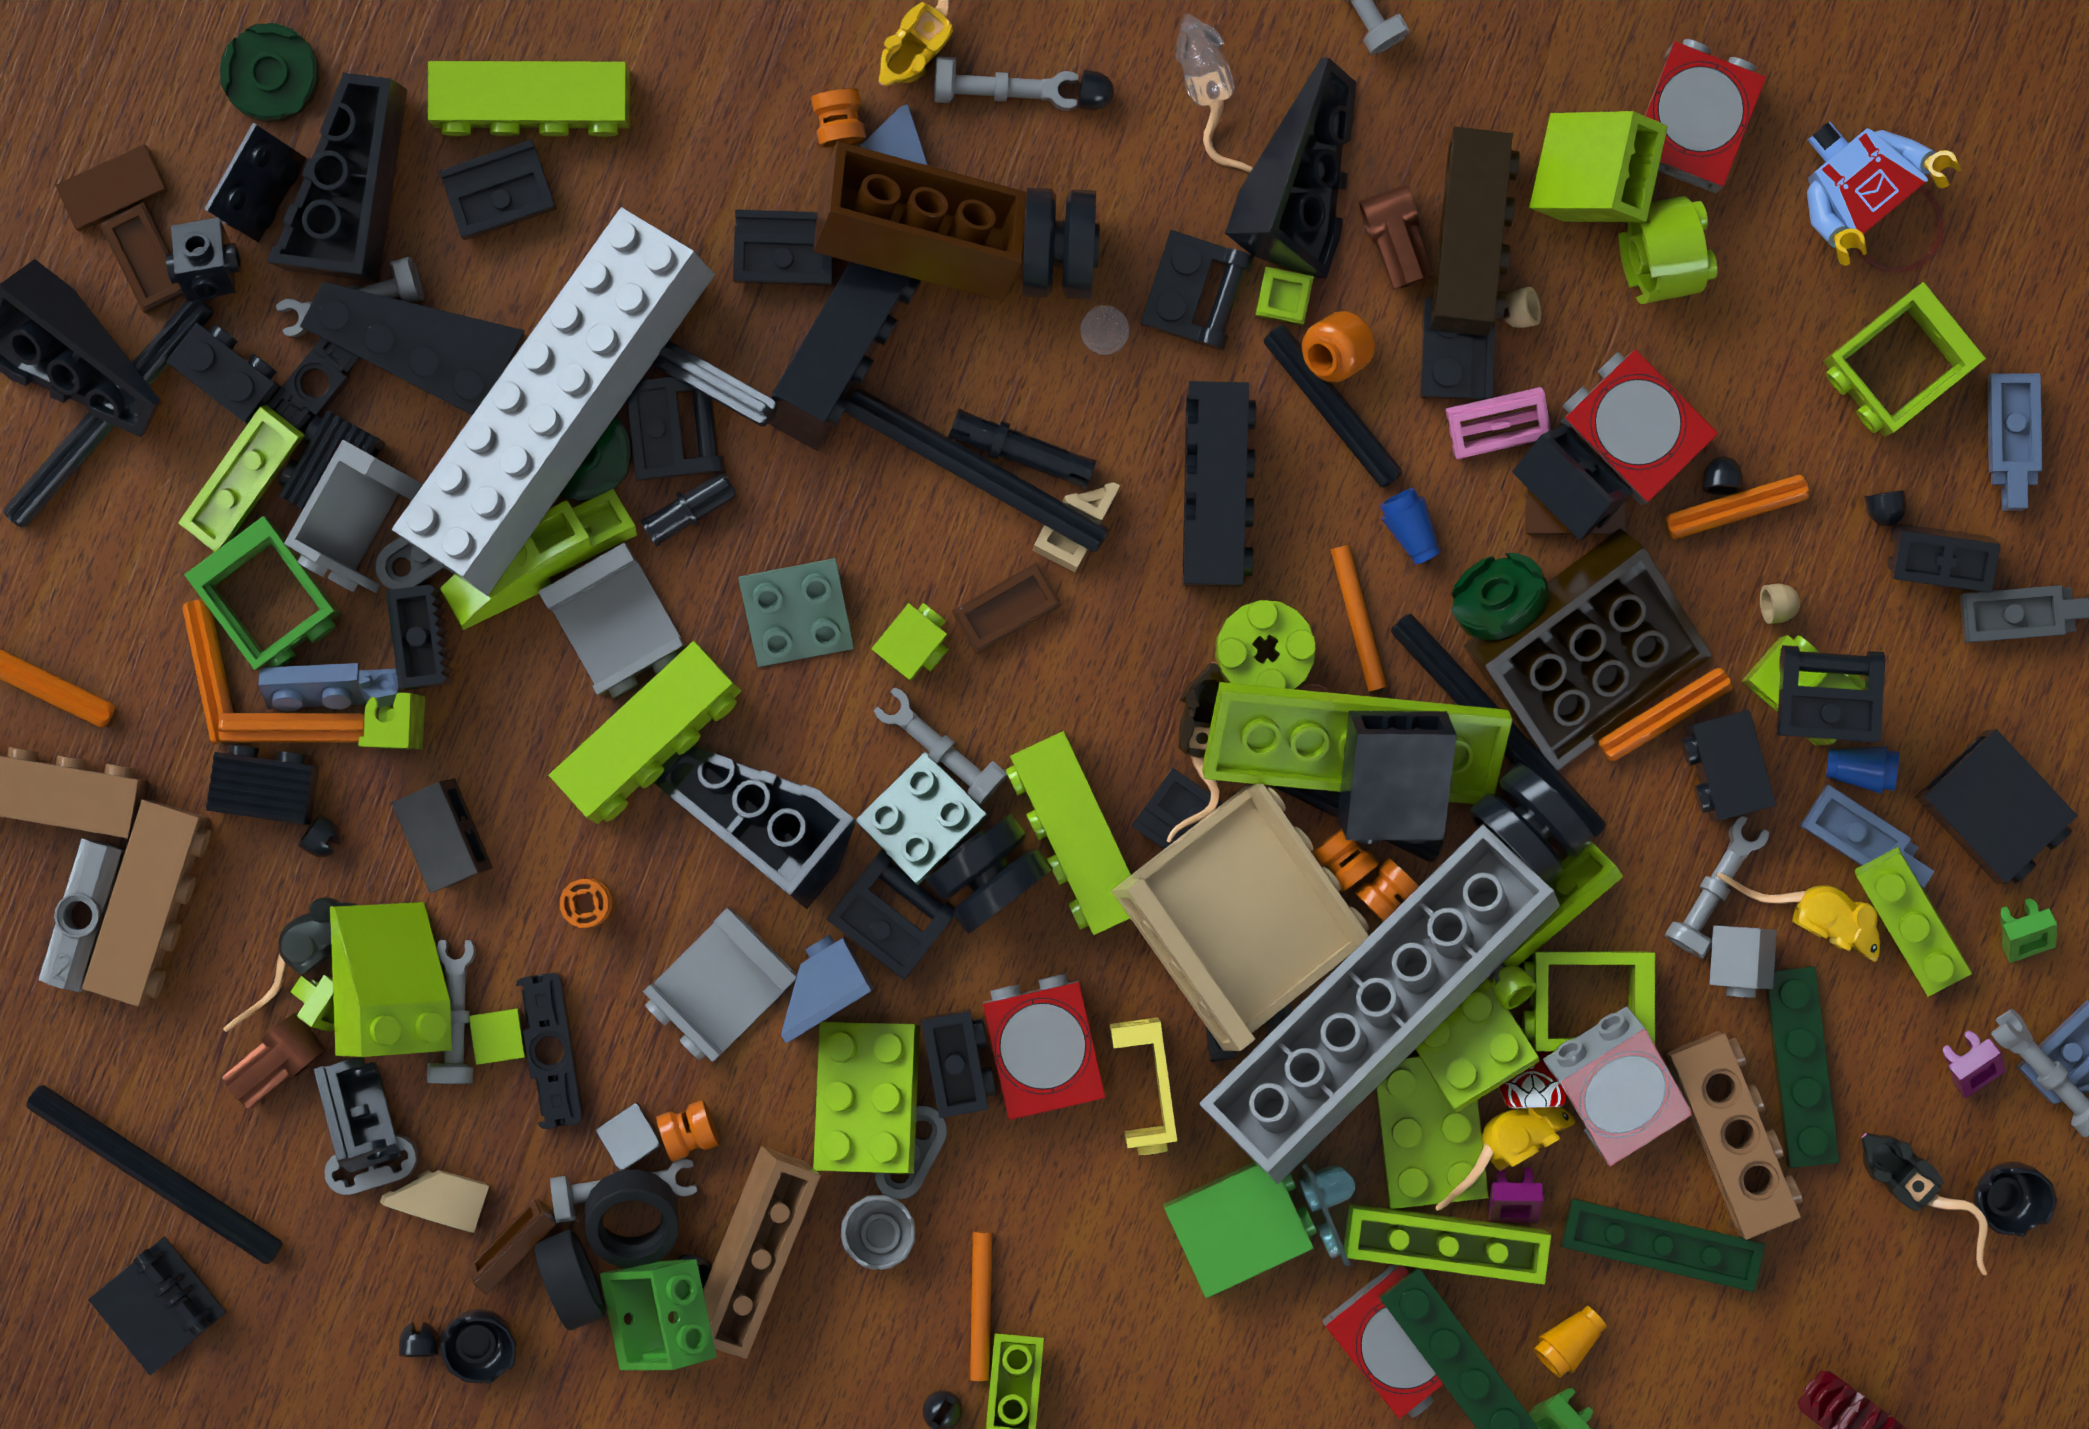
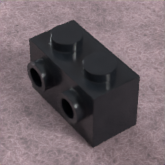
M195 323L166 362L240 420L248 424L259 407L268 405L282 387L272 379L277 371L255 354L249 360L233 349L238 341L218 325L214 324L208 330L202 325Z
M1750 710L1739 711L1685 726L1687 736L1681 738V744L1688 766L1696 765L1701 784L1695 785L1694 791L1702 814L1709 812L1711 821H1720L1776 806Z
M971 1009L922 1018V1028L939 1119L988 1110V1097L997 1096L992 1067L982 1068L979 1048L988 1047L983 1018L973 1019Z

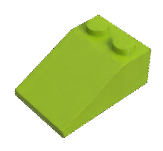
M424 902L330 907L336 1056L369 1057L452 1051L450 998Z

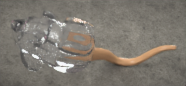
M1185 14L1182 17L1176 46L1178 51L1175 53V59L1182 66L1184 85L1190 99L1196 106L1210 105L1211 108L1203 136L1205 150L1216 163L1250 173L1253 169L1252 166L1221 156L1216 152L1212 143L1213 134L1224 110V100L1230 98L1235 91L1230 66L1220 48L1224 44V40L1213 27L1204 24L1192 14Z

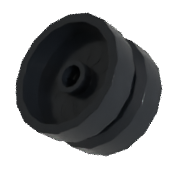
M1027 187L1022 296L1047 298L1052 292L1053 267H1063L1062 291L1066 298L1091 300L1093 268H1098L1100 222H1095L1096 191L1071 190L1066 197L1065 220H1056L1057 196L1053 189Z
M1519 762L1499 780L1502 793L1512 806L1497 795L1487 793L1467 812L1478 828L1484 824L1548 885L1563 871L1561 861L1551 846L1566 856L1577 857L1594 840V837L1567 801L1530 768Z
M1011 814L987 832L982 829L948 855L950 861L926 879L941 899L951 898L969 884L974 892L955 907L953 913L968 934L1053 869L1038 849H1029L1012 863L1005 857V855L1024 841L1026 834Z

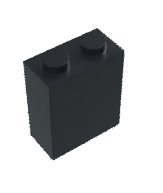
M1349 711L1337 815L1346 840H1354L1364 844L1376 843L1379 840H1403L1412 844H1421L1427 840H1444L1457 735L1447 711Z
M1997 729L1985 730L1915 796L1922 806L1995 883L2006 884L2011 880L2016 884L2025 878L2036 866L2033 858L2046 846L2052 850L2060 845L2072 832L2068 825L2078 817Z

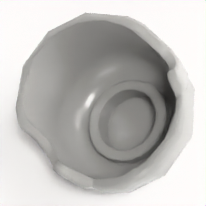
M867 1195L852 1204L842 1220L841 1240L844 1249L851 1258L865 1268L871 1270L891 1269L907 1259L916 1241L915 1220L907 1207L899 1200L888 1195Z

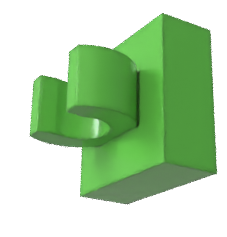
M2031 898L2025 899L2024 909L2028 916L2020 919L2013 918L2007 906L2001 908L2000 924L2003 928L2002 949L2009 963L2056 947L2057 923L2050 909L2039 912L2037 903Z
M1568 1388L1536 1404L1528 1414L1539 1429H1591L1586 1422L1592 1417L1593 1410L1587 1407L1576 1413L1568 1404L1575 1391L1573 1388Z

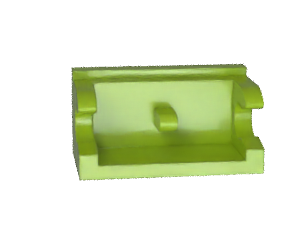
M397 693L393 704L394 709L392 705L380 707L379 719L376 714L379 706L376 697L369 699L365 707L364 736H359L358 746L423 750L425 696L413 693Z

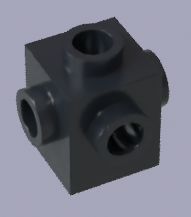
M211 218L172 225L173 254L166 255V266L171 283H179L186 300H211L221 295L236 293L234 273L241 272L240 255L236 243L230 242L219 218Z

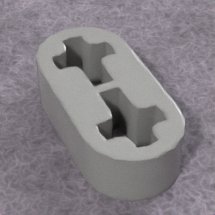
M398 1134L396 1137L400 1151L406 1150L408 1153V1158L401 1162V1171H397L394 1164L377 1167V1164L369 1166L368 1171L354 1177L355 1185H349L347 1179H338L336 1176V1171L343 1166L337 1161L336 1155H333L327 1162L324 1170L325 1180L333 1191L342 1195L355 1194L391 1183L408 1176L415 1170L419 1161V1150L415 1142L409 1137Z

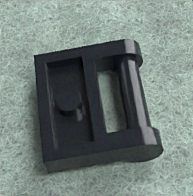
M1170 230L1140 325L1223 351L1229 337L1224 333L1244 272L1250 271L1254 256L1240 250L1226 248ZM1213 261L1226 267L1205 328L1192 324L1211 262Z
M675 377L640 380L627 398L636 480L643 481L724 472V456H719L713 399ZM692 392L699 458L685 459L678 393Z
M1782 646L1779 659L1780 686L1776 736L1881 742L1885 678L1884 652L1868 651L1866 656L1802 652L1798 646ZM1799 671L1861 675L1865 677V690L1798 686Z
M881 849L827 920L905 980L952 920L955 906L949 901L943 904L922 886L917 885L909 876L891 863L892 858ZM878 878L932 919L924 931L870 890Z

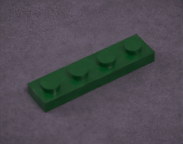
M1806 966L1774 970L1773 989L1765 990L1787 1167L1797 1168L1839 1163L1816 967Z
M1570 1198L1560 1246L1563 1248L1755 1292L1766 1245L1763 1242L1752 1239L1745 1240L1735 1235L1576 1198Z
M1416 1267L1378 1296L1477 1429H1539L1420 1268Z

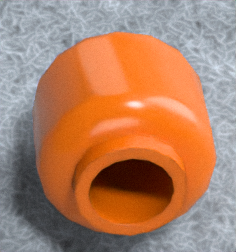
M1349 311L1334 312L1317 322L1307 330L1302 341L1303 358L1308 368L1318 378L1327 382H1342L1362 370L1373 358L1375 350L1373 333L1368 324L1358 315Z

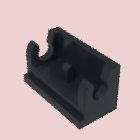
M1565 424L1542 434L1512 471L1579 540L1586 538L1596 526L1599 529L1603 527L1625 500L1633 494V491Z
M1898 523L1893 525L1891 537L1895 541L1893 557H1888V568L1893 572V579L1992 593L2001 544L1991 536Z
M455 778L439 781L392 802L430 893L448 888L493 868Z
M357 1057L327 1067L322 1066L314 1069L337 1161L351 1173L400 1157L401 1152L378 1065L375 1062L366 1064L364 1057Z

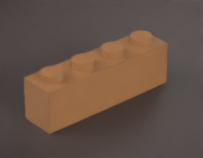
M9 747L7 756L0 755V817L130 838L141 801L145 800L148 780L134 778L136 768L106 764L104 772L86 770L87 760L57 755L56 764L37 761L39 752Z
M154 800L141 801L82 989L138 1007L149 1005L151 998H158L166 976V971L160 969L165 952L173 951L180 934L181 924L175 922L180 904L187 905L194 890L196 877L190 875L195 857H203L209 843L211 831L205 828L208 817Z
M761 1146L703 1288L714 1346L717 1350L744 1359L748 1358L821 1176L804 1160Z

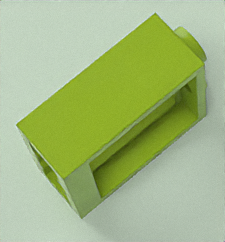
M1922 282L1823 360V362L1829 368L1825 374L1832 386L1842 395L1849 393L1860 408L1856 413L1862 423L1872 433L1880 431L1886 437L1897 431L1986 358L1928 286ZM1905 311H1908L1952 367L1891 416L1846 359Z
M1535 951L1531 955L1530 961L1522 963V969L1537 984L1536 990L1530 997V1010H1523L1522 1032L1530 1040V1044L1535 1051H1556L1562 1043L1575 1039L1548 1037L1549 965H1628V1009L1645 1027L1655 1045L1654 952Z

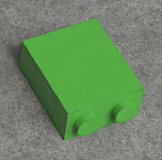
M1252 1162L1163 1204L1205 1298L1211 1297L1314 1249L1309 1237L1316 1234L1317 1231L1306 1207L1303 1206L1297 1210L1295 1209L1288 1193L1296 1188L1290 1173L1277 1185L1255 1162Z

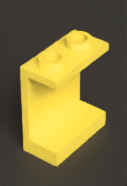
M1156 1017L1110 1024L1114 1049L1152 1043L1163 1126L1124 1131L1127 1148L1137 1147L1138 1155L1167 1152V1143L1176 1142L1177 1135L1161 1021Z

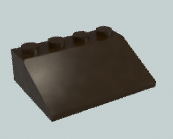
M1621 528L1547 582L1549 594L1545 608L1532 624L1519 633L1503 639L1481 640L1474 637L1463 645L1485 680L1534 746L1557 770L1561 769L1712 656L1646 549Z

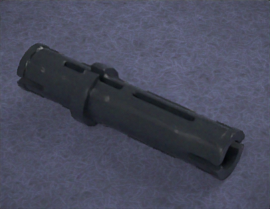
M958 409L948 438L989 452L988 457L997 460L1000 456L1070 482L1086 490L1097 460L1078 455L1013 430L1008 422L1001 421L1000 424L963 411V409Z

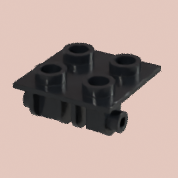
M252 123L204 210L219 218L224 224L242 232L259 243L266 229L273 223L276 211L289 188L298 179L300 169L306 157L255 123Z
M165 1236L151 1248L138 1255L133 1260V1263L88 1299L150 1376L227 1313Z

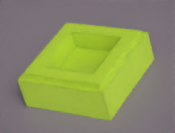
M1265 267L1255 317L1303 326L1314 276Z
M520 1008L469 1016L476 1065L527 1057Z

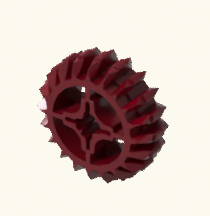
M1820 1371L1814 1380L1811 1379L1803 1389L1804 1394L1797 1402L1800 1411L1823 1429H1907L1830 1371Z

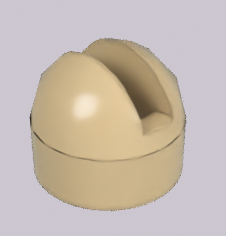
M1532 287L1516 289L1506 295L1505 308H1508L1510 314L1503 317L1506 323L1516 328H1526L1540 323L1541 305L1538 295Z
M1770 584L1764 585L1761 588L1760 608L1767 624L1786 622L1792 619L1799 611L1801 600L1797 591L1791 586Z

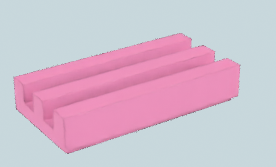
M1541 387L1446 408V415L1450 425V436L1453 441L1452 448L1456 459L1536 442L1542 434L1551 431L1545 392ZM1536 404V407L1529 408L1521 411H1516L1508 414H1503L1499 416H1494L1486 419L1460 424L1461 421L1479 418L1487 415H1492ZM1538 420L1539 422L1538 426L1468 442L1463 440V436L1508 428L1511 425Z

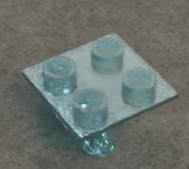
M1304 1164L1302 1167L1306 1177L1298 1180L1308 1207L1312 1212L1320 1209L1325 1223L1318 1225L1317 1229L1325 1249L1331 1259L1339 1256L1347 1267L1350 1265V1262L1327 1208L1341 1203L1353 1195L1355 1190L1354 1180L1343 1167L1338 1165H1331L1312 1172L1309 1166Z

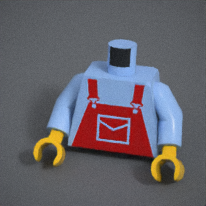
M1829 121L1807 140L1826 162L1808 177L1810 186L1807 191L1811 225L1830 246L1836 248L1839 263L1847 266L1850 264L1847 249L1858 248L1863 255H1866L1867 248L1863 234L1928 181L1924 174L1930 173L1934 183L1939 188H1946L1950 184L1946 176L1940 173V171L1951 167L1961 172V167L1956 156L1950 151L1935 152L1915 140L1884 130L1873 132L1867 128L1848 143Z

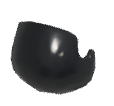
M2011 1161L1995 1165L1979 1179L1978 1185L1974 1189L1973 1203L1983 1212L1988 1227L1994 1232L2024 1237L2028 1231L2037 1225L2048 1224L2051 1221L2057 1197L2052 1182L2035 1167Z
M481 1308L473 1309L459 1314L447 1325L441 1336L440 1355L448 1371L466 1383L491 1384L508 1369L511 1370L513 1368L517 1340L509 1322L496 1312Z

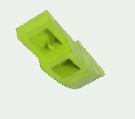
M614 489L574 508L565 500L547 511L488 596L455 574L440 588L441 593L462 630H465L539 594L540 590L551 585L550 577L637 536L635 524Z
M995 1333L986 1429H1036L1044 1338Z

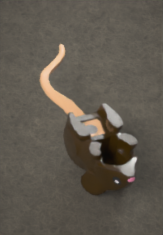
M1216 662L1209 663L1197 678L1191 681L1185 688L1180 698L1185 703V707L1180 720L1178 748L1184 754L1191 756L1195 769L1211 791V799L1204 810L1185 819L1172 829L1167 839L1169 843L1172 842L1179 831L1201 821L1213 812L1219 802L1220 790L1216 780L1204 779L1202 772L1219 682L1226 683Z

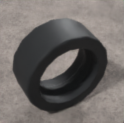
M638 1169L618 1171L602 1178L590 1191L585 1204V1228L589 1245L594 1253L604 1261L623 1268H632L661 1260L674 1247L679 1234L678 1201L670 1185L656 1174ZM638 1200L650 1203L660 1210L661 1223L654 1231L643 1236L624 1237L616 1235L604 1227L603 1215L611 1206L622 1201Z
M569 1229L535 1244V1256L541 1277L553 1307L564 1327L572 1331L604 1318L606 1309L597 1278L575 1232Z

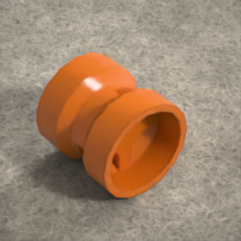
M858 89L831 90L811 97L813 113L820 120V127L816 131L819 147L832 148L835 147L837 141L852 145L866 140L865 126L858 119L857 113L861 106Z
M1342 829L1312 852L1319 865L1326 866L1335 875L1341 885L1340 893L1354 885L1379 864L1371 851H1364L1354 840H1346ZM1351 854L1353 855V858L1347 861L1344 865L1340 866L1341 862H1343Z
M1388 858L1378 868V877L1372 882H1364L1354 894L1384 922L1419 886L1395 862Z
M594 878L578 879L571 882L563 890L560 897V911L563 918L578 928H590L603 923L610 916L613 909V896L610 889L603 882Z
M704 1100L689 1104L687 1110L679 1114L670 1111L656 1116L662 1141L672 1162L686 1158L691 1150L697 1148L708 1150L720 1145L712 1116Z

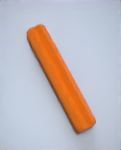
M1795 475L1670 513L1665 517L1666 527L1672 539H1679L1805 501L1809 498V488L1803 475Z
M202 599L192 600L184 603L182 609L209 737L212 743H225L220 741L218 736L219 716L223 713L234 712L214 617Z
M0 649L1 680L97 727H106L110 722L115 710L113 703Z
M1722 668L1710 671L1599 740L1602 752L1609 761H1617L1730 692L1733 688L1730 678Z
M223 713L219 716L218 736L222 742H359V736H364L365 715L361 713Z

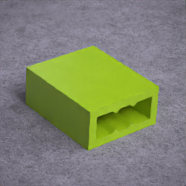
M1634 111L1550 113L1529 208L1563 222H1647L1668 125Z

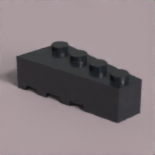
M351 73L342 74L319 131L322 134L312 159L308 158L302 173L304 180L294 204L289 205L283 220L285 227L277 246L273 245L267 260L268 263L289 271L379 282L407 95L405 87L391 78Z
M850 262L773 390L771 399L777 402L778 410L775 420L768 424L818 451L831 426L837 427L851 402L847 398L854 385L861 386L868 376L875 361L870 357L878 343L885 346L896 328L898 319L893 316L901 302L906 305L911 303L922 280Z
M322 282L300 325V328L471 416L502 375L525 331L327 282Z
M1189 381L1186 390L1182 586L1242 587L1243 577L1252 576L1253 547H1244L1245 527H1253L1254 498H1246V478H1254L1255 449H1247L1248 429H1255L1256 400H1249V382Z

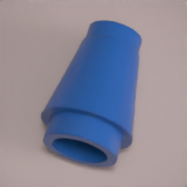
M1415 488L1402 491L1379 505L1384 514L1381 520L1412 558L1415 565L1423 563L1441 552L1437 544L1438 541L1425 497H1419Z
M1888 745L1839 748V750L1829 748L1826 778H1833L1837 781L1882 794L1883 790L1895 791L1900 752L1889 751Z

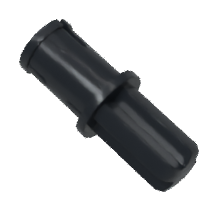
M719 473L684 495L678 492L676 494L678 499L650 516L642 518L640 521L652 542L658 547L662 542L688 526L694 524L698 527L701 525L699 520L733 500L737 495L736 490L729 478L724 473Z

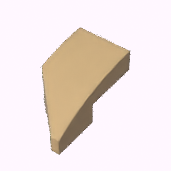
M1112 482L1105 484L1100 489L1079 495L1077 493L1065 496L1062 502L1102 523L1120 485ZM1045 525L1032 551L1076 573L1088 550Z
M426 1170L417 1176L418 1179L395 1192L389 1191L382 1195L380 1203L384 1206L474 1233L489 1185L482 1181L437 1170L434 1173Z

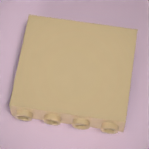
M1263 783L1247 785L1111 890L1223 1051H1242L1255 1040L1252 1035L1255 1030L1352 954L1369 937L1366 932L1369 930V926L1365 918L1358 910L1347 905L1339 893L1341 885L1335 875L1326 867L1319 865L1311 853L1313 845L1308 836L1300 828L1292 826L1283 813L1286 807L1281 797L1272 788L1265 787Z

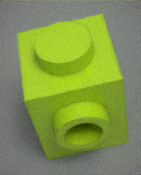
M908 603L872 647V650L908 680L912 681L923 666L931 672L949 650V648L942 644L948 635L940 629L946 621L924 603H922L918 610Z

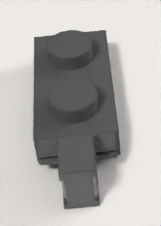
M2062 585L1992 591V593L1973 592L1960 594L1964 643L2065 635L2066 632L2076 631V619L2089 618V598L2073 599L2072 587L2062 588Z

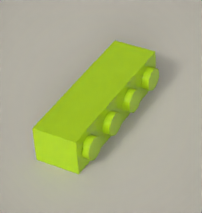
M428 61V121L434 128H441V134L447 136H468L471 134V128H490V134L495 136L520 135V128H539V134L543 136L569 135V128H588V135L616 136L618 135V128H630V69L626 62Z
M693 641L549 774V777L586 818L596 824H599L603 819L606 822L611 821L628 805L626 798L639 786L642 788L648 787L664 772L662 765L673 754L677 752L681 755L696 744L701 736L698 731L712 718L714 721H718L725 717L735 707L737 701L734 698L742 690L710 655Z
M1064 731L1011 755L1010 757L1014 765L1005 770L1017 796L1027 792L1035 810L1026 815L1038 841L1048 837L1056 855L1047 858L1053 868L1052 871L1058 884L1061 885L1069 882L1076 900L1069 902L1068 905L1079 929L1081 930L1089 926L1093 935H1096L1130 919L1111 890L1131 874Z
M1349 1203L1343 1253L1350 1259L1545 1285L1551 1235L1546 1230Z

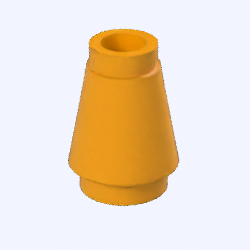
M1585 1306L1581 1311H1578L1538 1337L1540 1343L1533 1348V1351L1547 1369L1558 1378H1561L1567 1372L1574 1373L1601 1333L1607 1328V1325L1591 1307Z

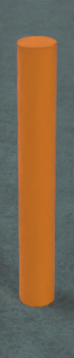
M1345 545L1331 549L1368 692L1385 688L1387 684L1350 546Z
M973 1231L971 1381L990 1380L992 1232Z

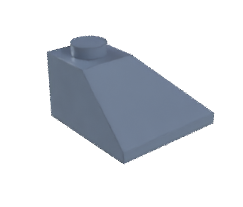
M828 935L805 949L809 959L801 963L781 1033L785 1043L790 1042L875 988V985L845 937L834 942L831 935Z

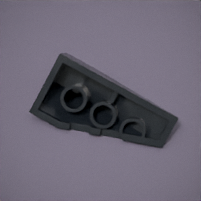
M1321 58L1243 183L1225 231L1227 236L1252 256L1306 275L1314 276L1318 279H1327L1341 237L1343 218L1335 216L1338 189H1346L1347 173L1340 172L1343 144H1347L1351 140L1356 81L1330 58Z
M36 259L0 284V372L21 385L27 386L33 382L50 390V397L62 403L68 399L87 406L92 416L139 437L143 436L149 428L160 399L74 288Z
M695 746L681 755L676 752L662 765L664 772L653 783L804 908H809L838 873L856 820L818 789L804 784H796L764 770L759 771L736 763L732 759Z

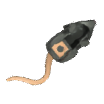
M330 897L318 898L310 904L309 913L289 922L279 937V957L271 989L260 1001L228 1023L223 1028L224 1031H229L259 1011L278 994L282 987L287 965L300 975H303L304 973H309L332 955L330 907L354 906L358 904L339 902Z
M1863 1134L1861 1137L1864 1152L1863 1163L1872 1179L1876 1178L1881 1181L1888 1191L1906 1207L1919 1211L1925 1205L1944 1210L1969 1211L1976 1217L1979 1222L1976 1260L1981 1273L1984 1276L1987 1275L1983 1256L1988 1223L1983 1212L1971 1202L1938 1195L1939 1189L1944 1184L1939 1172L1923 1158L1918 1157L1907 1142L1888 1135Z

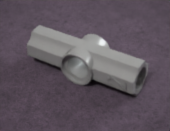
M87 838L81 839L64 898L59 901L55 908L54 919L56 924L38 979L39 981L61 989L75 992L83 991L82 986L123 860L124 849ZM80 901L86 903L92 911V920L85 929L78 927L72 919V910Z

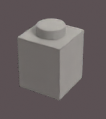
M1713 925L1709 985L1726 986V996L1756 998V989H1773L1777 930Z

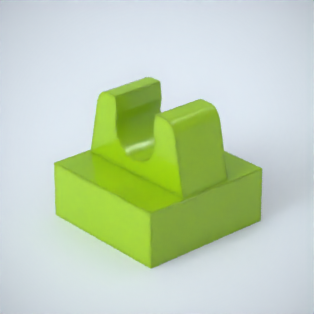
M301 975L290 991L305 1003L297 1017L310 1027L332 1033L335 1029L333 978L323 975L318 982L315 979L310 981Z

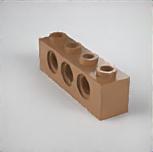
M1716 1031L1665 1052L1664 1055L1674 1080L1693 1113L1690 1119L1737 1234L1747 1240L1801 1218L1796 1206L1803 1202L1801 1193L1792 1175L1784 1177L1777 1160L1784 1157L1781 1144L1774 1130L1766 1131L1759 1113L1765 1111V1106L1755 1084L1747 1086L1740 1067L1746 1065V1060L1736 1038L1728 1040L1726 1033ZM1724 1074L1729 1081V1091L1724 1098L1713 1101L1707 1095L1706 1084L1713 1075ZM1734 1120H1743L1748 1128L1747 1138L1738 1146H1730L1725 1139L1726 1127ZM1758 1165L1762 1166L1767 1175L1766 1183L1760 1190L1749 1192L1744 1185V1175L1749 1168Z

